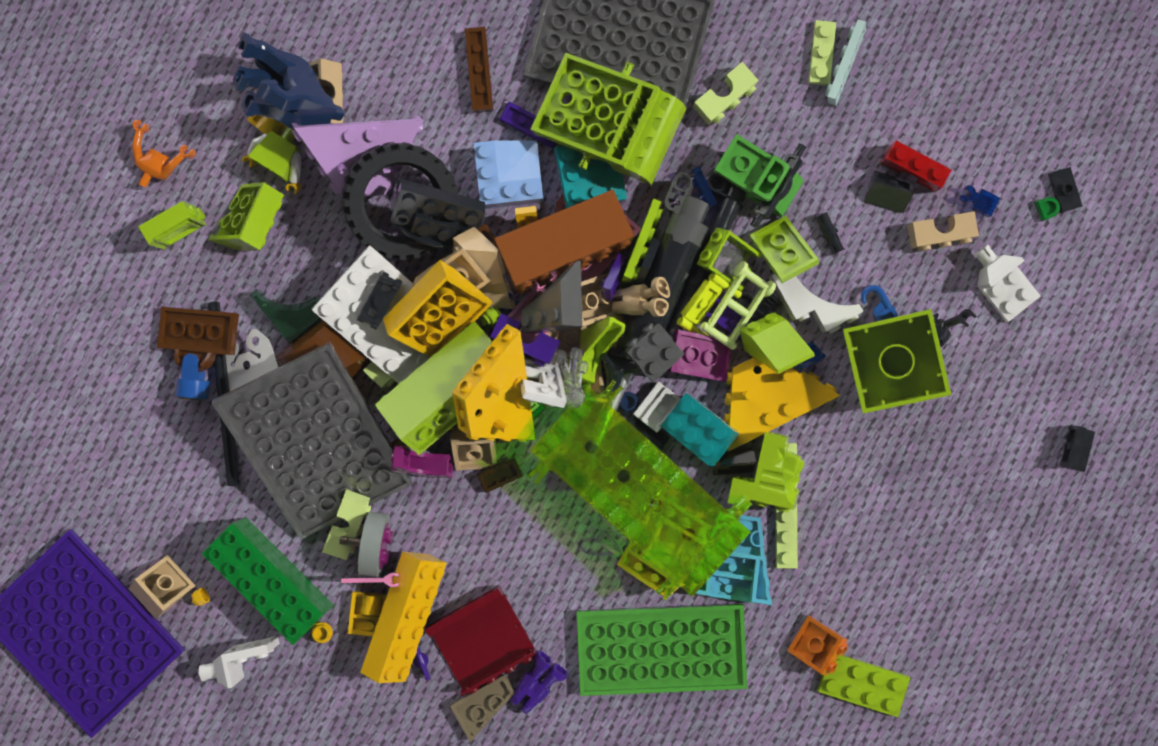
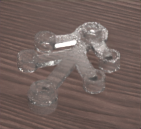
M573 347L571 349L569 367L567 365L568 354L564 350L557 349L551 365L560 367L565 381H562L564 390L568 389L567 394H565L567 399L565 408L569 405L572 408H578L585 399L581 382L582 374H585L588 370V363L581 360L582 349Z

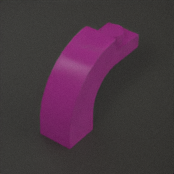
M395 446V449H393L391 454L392 471L415 476L452 478L454 458L449 454L421 453L418 455L404 446Z

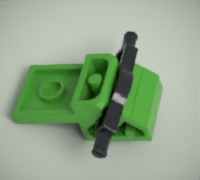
M738 134L734 136L713 171L747 192L745 196L757 203L754 209L756 215L750 223L752 227L758 229L763 218L768 219L771 213L779 218L784 215L804 182L797 173V170L803 162L800 157L807 147L799 143L794 153H789L783 161L775 155H769Z

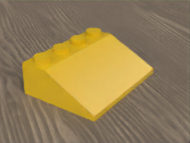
M439 260L383 318L390 337L431 357L443 348L448 341L461 333L466 326L476 321L493 303L456 269Z

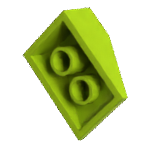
M776 313L767 314L764 318L751 322L740 329L744 351L778 374L814 357V352L790 323Z

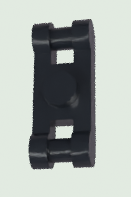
M382 271L356 320L361 323L365 322L370 325V328L377 330L403 281L398 278L393 279L389 277L388 273ZM384 284L391 287L389 292L381 289ZM370 309L377 312L375 317L368 314Z

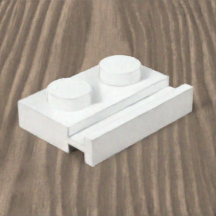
M658 381L633 415L657 433L661 428L660 425L681 398Z

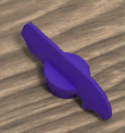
M418 646L413 663L417 668H421L425 680L428 681L430 679L427 669L429 659L425 653L420 651V646Z

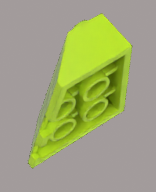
M264 182L242 184L229 205L231 212L224 218L221 217L218 222L221 228L216 236L211 233L208 240L238 251H260L266 243L267 233L274 224V217L281 208V201L284 195Z

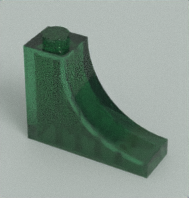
M258 289L250 293L251 297L290 344L323 321L321 317L312 311L314 305L321 299L318 296H313L302 303L287 305L273 301Z

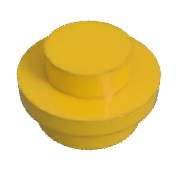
M319 622L312 628V638L318 643H326L331 639L333 629L328 623Z

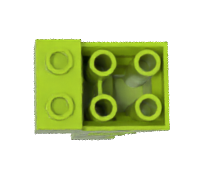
M765 432L755 479L738 475L732 480L728 503L733 504L732 508L745 510V508L751 507L754 501L755 505L763 507L775 505L776 510L789 512V510H793L796 507L799 489L796 488L800 481V473L805 461L802 460L801 456L788 451L790 436Z

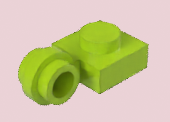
M491 307L482 314L483 317L479 320L486 331L489 329L494 330L501 312L498 308L494 309Z

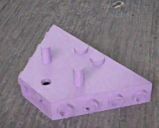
M414 116L413 119L302 126H298L297 123L291 124L295 128L292 133L298 142L304 141L307 145V148L304 150L310 159L316 158L320 164L317 168L322 176L326 177L328 175L332 181L329 185L334 193L341 194L345 184V176L349 174L354 161L357 162L362 157L361 154L365 151L373 150L374 146L386 145L387 142H406L414 145L413 140L415 136L419 135L423 128V119L420 116ZM403 165L389 166L376 173L367 185L364 197L386 195L387 191L392 189L395 182L394 177L397 172L401 171Z

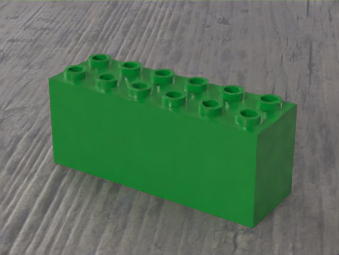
M248 518L232 523L202 553L292 645L300 640L334 606Z

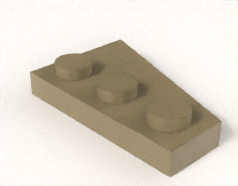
M505 674L497 677L498 679L493 683L479 687V690L475 693L467 694L450 704L470 743L481 729L488 724L490 719L515 694V690Z

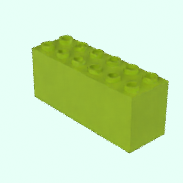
M475 321L466 326L461 333L448 341L443 348L434 353L430 359L416 368L411 375L401 381L392 391L384 395L375 404L400 440L418 455L457 424L452 391L492 343Z

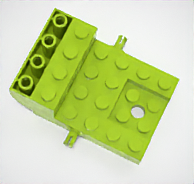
M565 53L531 130L535 135L581 152L583 157L578 167L587 170L591 159H598L608 163L616 172L652 185L686 111V107L682 101L662 91L660 87L629 76L634 67L632 63L626 61L620 73ZM566 95H572L571 102L563 104V98Z

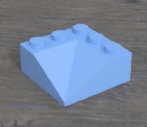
M486 141L474 143L480 201L485 202V209L544 202L537 141Z

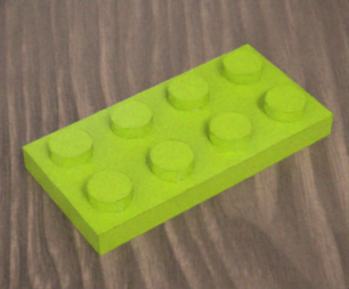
M653 199L621 281V286L624 288H628L630 283H634L641 268L637 264L641 265L648 250L644 246H649L663 211L659 209L661 204L659 200Z
M845 655L838 656L835 661L838 665L832 674L828 673L827 676H821L817 689L818 692L895 717L899 716L910 681L908 675Z

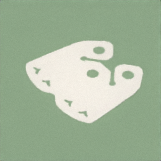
M257 329L250 331L246 339V345L255 353H260L261 357L259 359L254 354L247 352L239 355L234 367H231V362L234 361L239 351L237 342L235 355H226L229 391L278 368L269 339ZM254 337L259 338L257 346H254L252 343ZM244 361L250 362L248 370L243 367Z

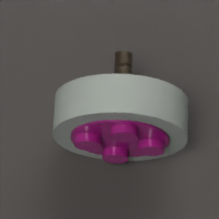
M369 512L365 520L361 539L348 538L346 536L340 537L339 544L360 547L358 557V574L360 576L379 578L383 566L388 564L389 552H387V546L391 544L393 538V531L390 528V515Z

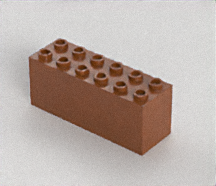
M610 190L494 238V246L500 252L506 272L505 275L514 295L517 293L523 295L532 290L531 287L538 284L540 287L547 285L551 282L550 279L563 273L576 261H581V270L590 266V262L595 260L602 262L609 258V254L614 252L620 254L627 251L635 235L614 190Z

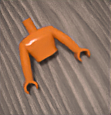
M135 120L132 125L135 129L132 142L134 163L144 173L138 183L139 185L146 188L152 177L166 180L185 157L188 159L195 157L196 151L194 149H191L186 154L187 145H182L179 149L180 153L172 160L152 148L143 155L141 141L143 134L149 131V125L145 123L139 129L141 121Z

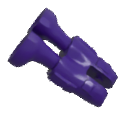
M540 650L534 656L535 669L533 672L525 673L519 681L515 694L510 699V702L517 706L526 694L529 696L520 709L524 714H528L551 692L549 687L553 683L563 681L568 676V672L562 666L555 663L545 679L539 681L538 679L552 665L551 658Z

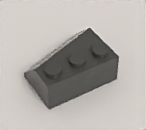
M576 261L539 290L521 311L522 332L549 333L583 326L581 261Z

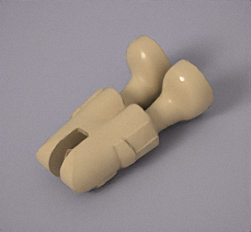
M663 277L654 278L651 282V288H648L645 284H639L616 290L613 298L622 301L613 302L612 311L629 315H645V313L650 311L654 317L664 316L669 304L662 298L670 297L669 285L666 279Z

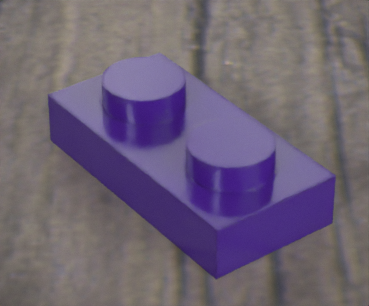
M618 253L616 260L611 261L609 275L604 277L601 283L604 299L612 300L627 268L626 255Z

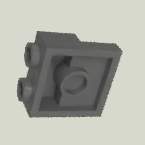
M657 322L646 325L642 329L643 334L639 338L634 337L626 345L628 348L624 351L653 383L685 354L672 340L673 338Z

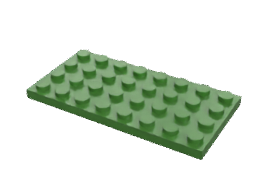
M743 604L577 611L580 696L747 689Z

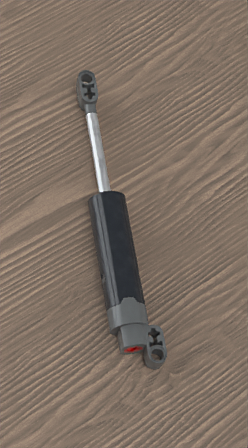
M679 173L674 177L666 195L665 206L669 213H671V217L660 240L649 272L643 282L648 288H651V282L654 278L663 277L666 279L669 285L670 297L662 299L668 302V310L664 316L660 317L652 316L650 311L645 313V315H629L625 323V331L619 337L616 344L618 348L624 351L628 348L626 346L627 343L634 337L639 338L643 334L642 329L649 323L654 324L657 322L666 330L685 285V279H687L709 229L703 225L709 205L702 200L690 196L693 190V182L686 173ZM681 180L689 182L688 186L684 189L678 187V183ZM675 192H677L679 194L678 203L680 205H675L674 208H672L671 202L676 201L677 195ZM632 373L623 375L617 391L608 397L586 452L578 457L570 475L569 486L572 490L582 491L590 485L598 466L597 455ZM590 458L589 461L592 465L587 466L585 472H579V469L583 470L586 466L583 460ZM577 476H581L584 479L583 487H578L575 484Z

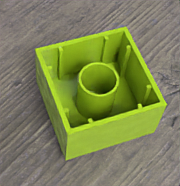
M932 309L843 329L863 414L951 395Z

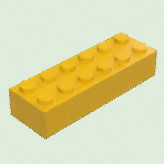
M402 551L395 573H399V576H394L392 579V583L399 584V586L389 588L360 673L377 683L406 682L420 639L424 633V627L431 613V607L437 595L441 578L444 575L446 562L430 554Z

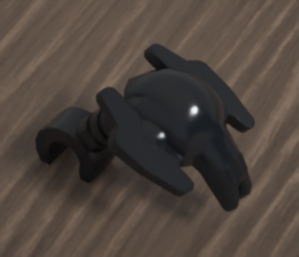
M965 309L959 316L944 321L943 319H938L939 314L935 313L933 318L940 347H943L951 334L949 331L950 327L957 324L968 327L967 318L970 316L976 318V314L970 309Z

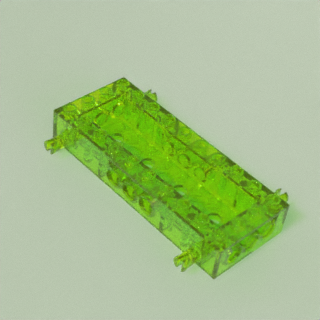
M614 379L601 394H597L592 388L587 386L530 449L539 458L540 462L527 476L531 478L539 472L538 477L534 481L538 485L549 471H553L667 574L668 579L656 590V593L660 595L666 590L662 596L665 601L677 587H682L693 597L751 533L740 522L739 518L752 506V503L748 501L742 506L746 498L741 495L730 510L728 508L726 510L611 406L612 400L624 389L620 386L611 392L616 384ZM588 441H595L598 449L594 453H588L585 449V444ZM627 470L630 473V479L627 482L619 481L617 478L619 471ZM659 499L662 502L661 510H651V501ZM684 530H694V538L689 541L685 540L682 536Z

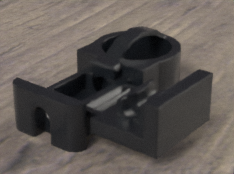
M742 294L740 296L748 299L751 304L753 300L751 296L747 294ZM771 294L769 298L776 304L766 297L762 303H759L750 320L756 322L767 314L774 313L783 302L774 294ZM734 298V301H738L746 309L749 307L741 298Z

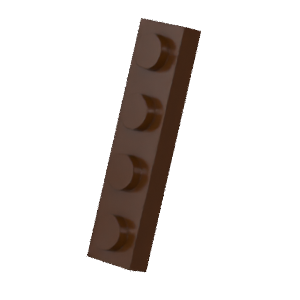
M486 27L465 28L473 113L494 111Z

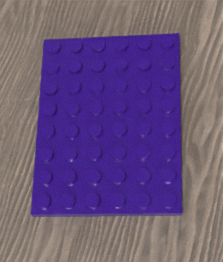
M73 529L68 530L0 595V642L90 738L99 733L185 651L184 647L154 618Z

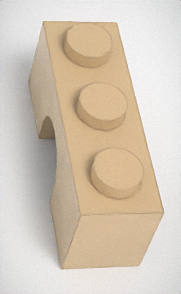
M322 58L309 62L324 92L332 98L335 105L343 109L342 63ZM344 116L341 121L332 119L330 123H343Z
M975 211L949 217V228L946 233H941L935 228L934 219L908 224L911 249L918 248V251L921 252L931 250L933 245H939V248L952 246L951 242L959 241V245L971 243L973 238L979 236Z

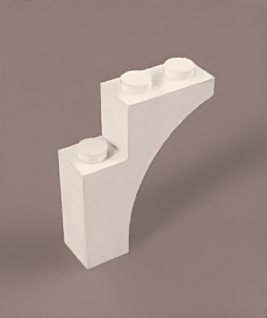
M775 274L769 277L770 281L776 283L775 290L792 321L798 319L801 322L811 316L809 312H811L822 333L829 331L831 334L841 328L840 324L845 321L849 324L859 319L858 314L863 312L860 304L837 305L820 299L806 289L797 276L784 283H781Z

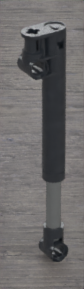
M720 151V152L718 153V156L720 157V159H721V157H722L723 154H724L723 151ZM713 170L706 183V189L708 193L721 198L692 269L685 280V285L681 292L683 295L667 331L672 338L675 330H683L681 326L677 325L678 318L683 316L681 314L682 310L705 279L709 280L711 273L697 265L702 251H704L712 233L717 227L730 231L747 193ZM718 180L721 183V188H713L711 181Z

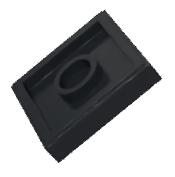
M652 239L633 285L643 284L659 247L660 240Z

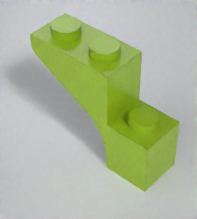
M606 317L604 320L581 330L580 353L566 359L565 383L579 389L594 384L595 373L601 360V354L606 353L624 333L625 324L614 317Z

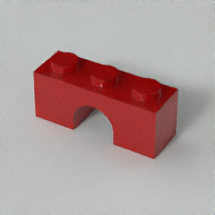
M897 140L889 146L880 163L897 173L906 172L918 179V184L933 192L943 188L952 169Z

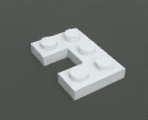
M524 357L527 378L539 379V383L523 379L521 384L523 399L530 402L544 403L551 407L564 408L567 399L559 365H548L545 363L543 367L532 362L533 359Z

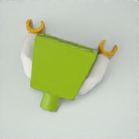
M287 127L281 137L271 131L268 134H263L253 139L247 152L248 155L242 157V162L245 163L250 160L249 168L259 164L286 182L289 180L290 183L285 187L286 191L291 190L293 186L295 188L294 194L298 193L301 190V184L299 183L301 155L300 150L292 144L296 138L292 133L293 130Z

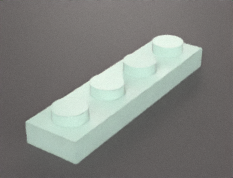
M857 20L855 27L852 26L849 31L848 39L850 40L848 46L844 45L841 52L842 61L834 69L833 77L835 79L833 84H829L826 90L828 104L837 106L866 32L865 21Z

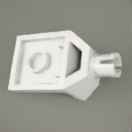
M987 244L974 254L983 264V268L979 271L978 288L1004 321L1009 322L1037 300L1040 294L1018 268L1024 262L1022 257L997 256Z
M278 636L232 646L216 658L213 663L199 666L201 681L216 678L217 682L228 689L234 687L244 678L241 663L255 656V659L267 657L268 653L273 652L274 648L280 644Z

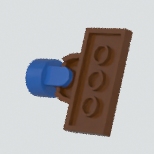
M161 306L157 348L175 349L174 359L176 365L182 367L181 378H177L175 396H178V399L206 401L208 399L210 381H205V370L213 364L216 354L235 355L238 313Z

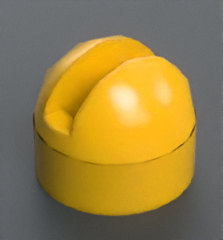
M201 587L193 592L191 595L192 603L195 606H202L210 601V596L205 588Z

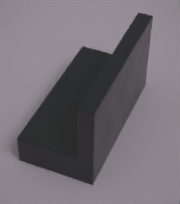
M874 170L871 176V186L864 201L904 213L914 194V182Z
M1070 425L1060 465L1085 472L1095 432L1087 430L1085 427Z

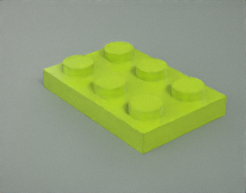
M786 215L750 234V240L762 254V257L781 283L819 264L817 256Z

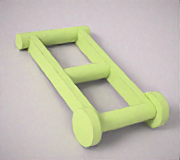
M741 261L735 267L734 275L736 278L708 322H703L700 326V329L731 350L737 347L735 341L740 335V329L745 327L763 297H769L776 288V283L773 281L766 282L750 271L748 263L745 261ZM744 278H747L760 288L747 309L731 299ZM726 306L742 316L730 337H727L713 327Z

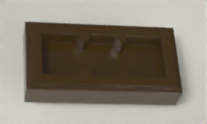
M514 456L477 473V477L484 492L488 493L523 477V473Z

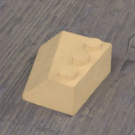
M475 227L454 237L453 253L463 247L489 278L490 282L479 290L492 301L493 304L490 307L516 308L515 302L508 295L511 292L510 285L506 283L502 275L506 272L499 250Z

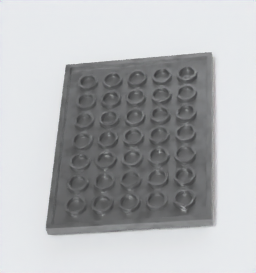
M544 0L523 76L551 84L565 53L620 73L627 61L634 64L629 76L660 87L662 91L675 96L687 107L715 0Z
M331 342L212 400V405L300 540L343 519L336 515L346 489L370 497L368 504L370 506L412 485V480L408 474L391 470L393 448Z

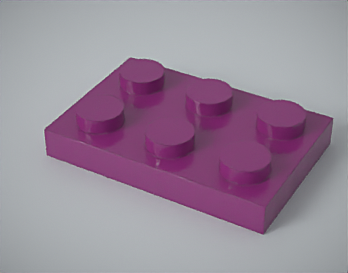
M675 330L673 341L685 354L667 371L726 382L732 350L712 336Z

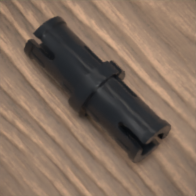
M828 212L815 217L823 232L822 237L826 239L832 255L845 250L837 234L839 231L837 228H834Z

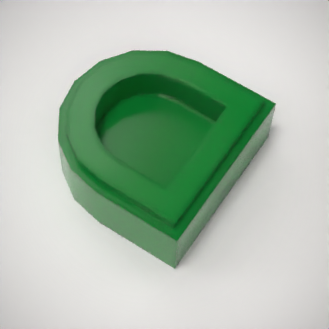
M1047 197L1034 202L1041 222L1056 216L1060 211V204L1055 198Z

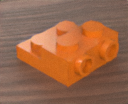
M808 615L787 651L821 675L827 676L828 673L832 674L836 670L838 664L835 661L838 656H843L847 651L848 645L846 643L848 639Z

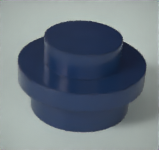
M624 392L619 408L624 412H633L638 407V397L632 392Z

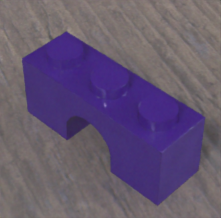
M501 313L490 337L495 339L506 324L518 330L521 329L522 324ZM540 332L534 342L529 344L522 342L524 357L526 354L533 357L532 362L543 367L545 363L550 365L561 342Z

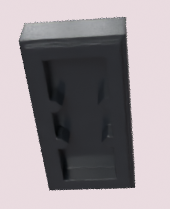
M1071 167L1048 174L1055 199L1060 204V213L1083 206Z

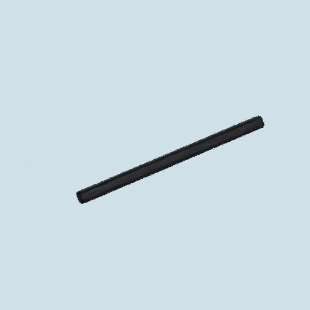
M209 302L208 311L221 312L220 302ZM216 354L214 360L218 397L230 392L225 354ZM220 417L227 485L237 486L239 485L235 438Z

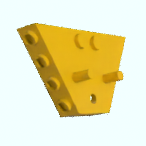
M506 324L452 391L458 429L466 433L467 438L473 440L484 438L490 441H494L495 438L504 441L515 439L520 442L536 440L531 403L523 399L521 384L523 379L527 380L520 330ZM480 409L479 414L475 416L476 411Z
M752 357L732 367L730 372H727L726 384L730 386L729 393L725 394V405H728V414H724V421L740 434L726 451L729 452L841 395L836 393L837 389L828 383L824 385L819 382L820 378L809 371L807 374L801 370L803 366L800 364L778 374ZM755 366L761 368L759 374L754 373L753 369Z

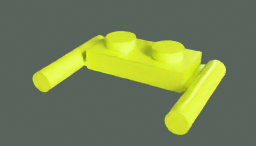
M711 273L709 280L705 279L682 310L681 314L683 316L678 318L677 325L688 332L709 336L696 326L699 325L723 292V289L727 291L731 284L716 273ZM737 289L733 296L740 298L742 292Z

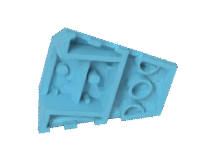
M724 512L718 513L688 593L772 605L761 518Z

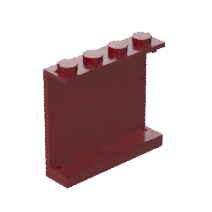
M500 585L425 628L428 637L433 636L462 688L461 696L466 693L468 695L475 693L479 690V686L484 683L487 685L493 683L498 679L497 676L503 672L505 675L509 674L521 662L523 664L530 662L534 659L533 655L536 653L534 645Z

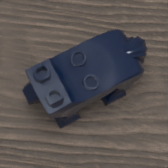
M243 33L238 43V48L243 50L241 56L243 58H255V65L259 68L251 69L238 66L233 77L236 91H244L247 87L258 88L256 93L247 90L241 103L245 116H265L281 122L293 130L295 128L291 123H297L298 126L334 124L330 123L332 119L342 120L344 116L342 107L335 105L332 98L324 92L317 75L306 60L295 54L276 49L266 42L253 39L249 34Z

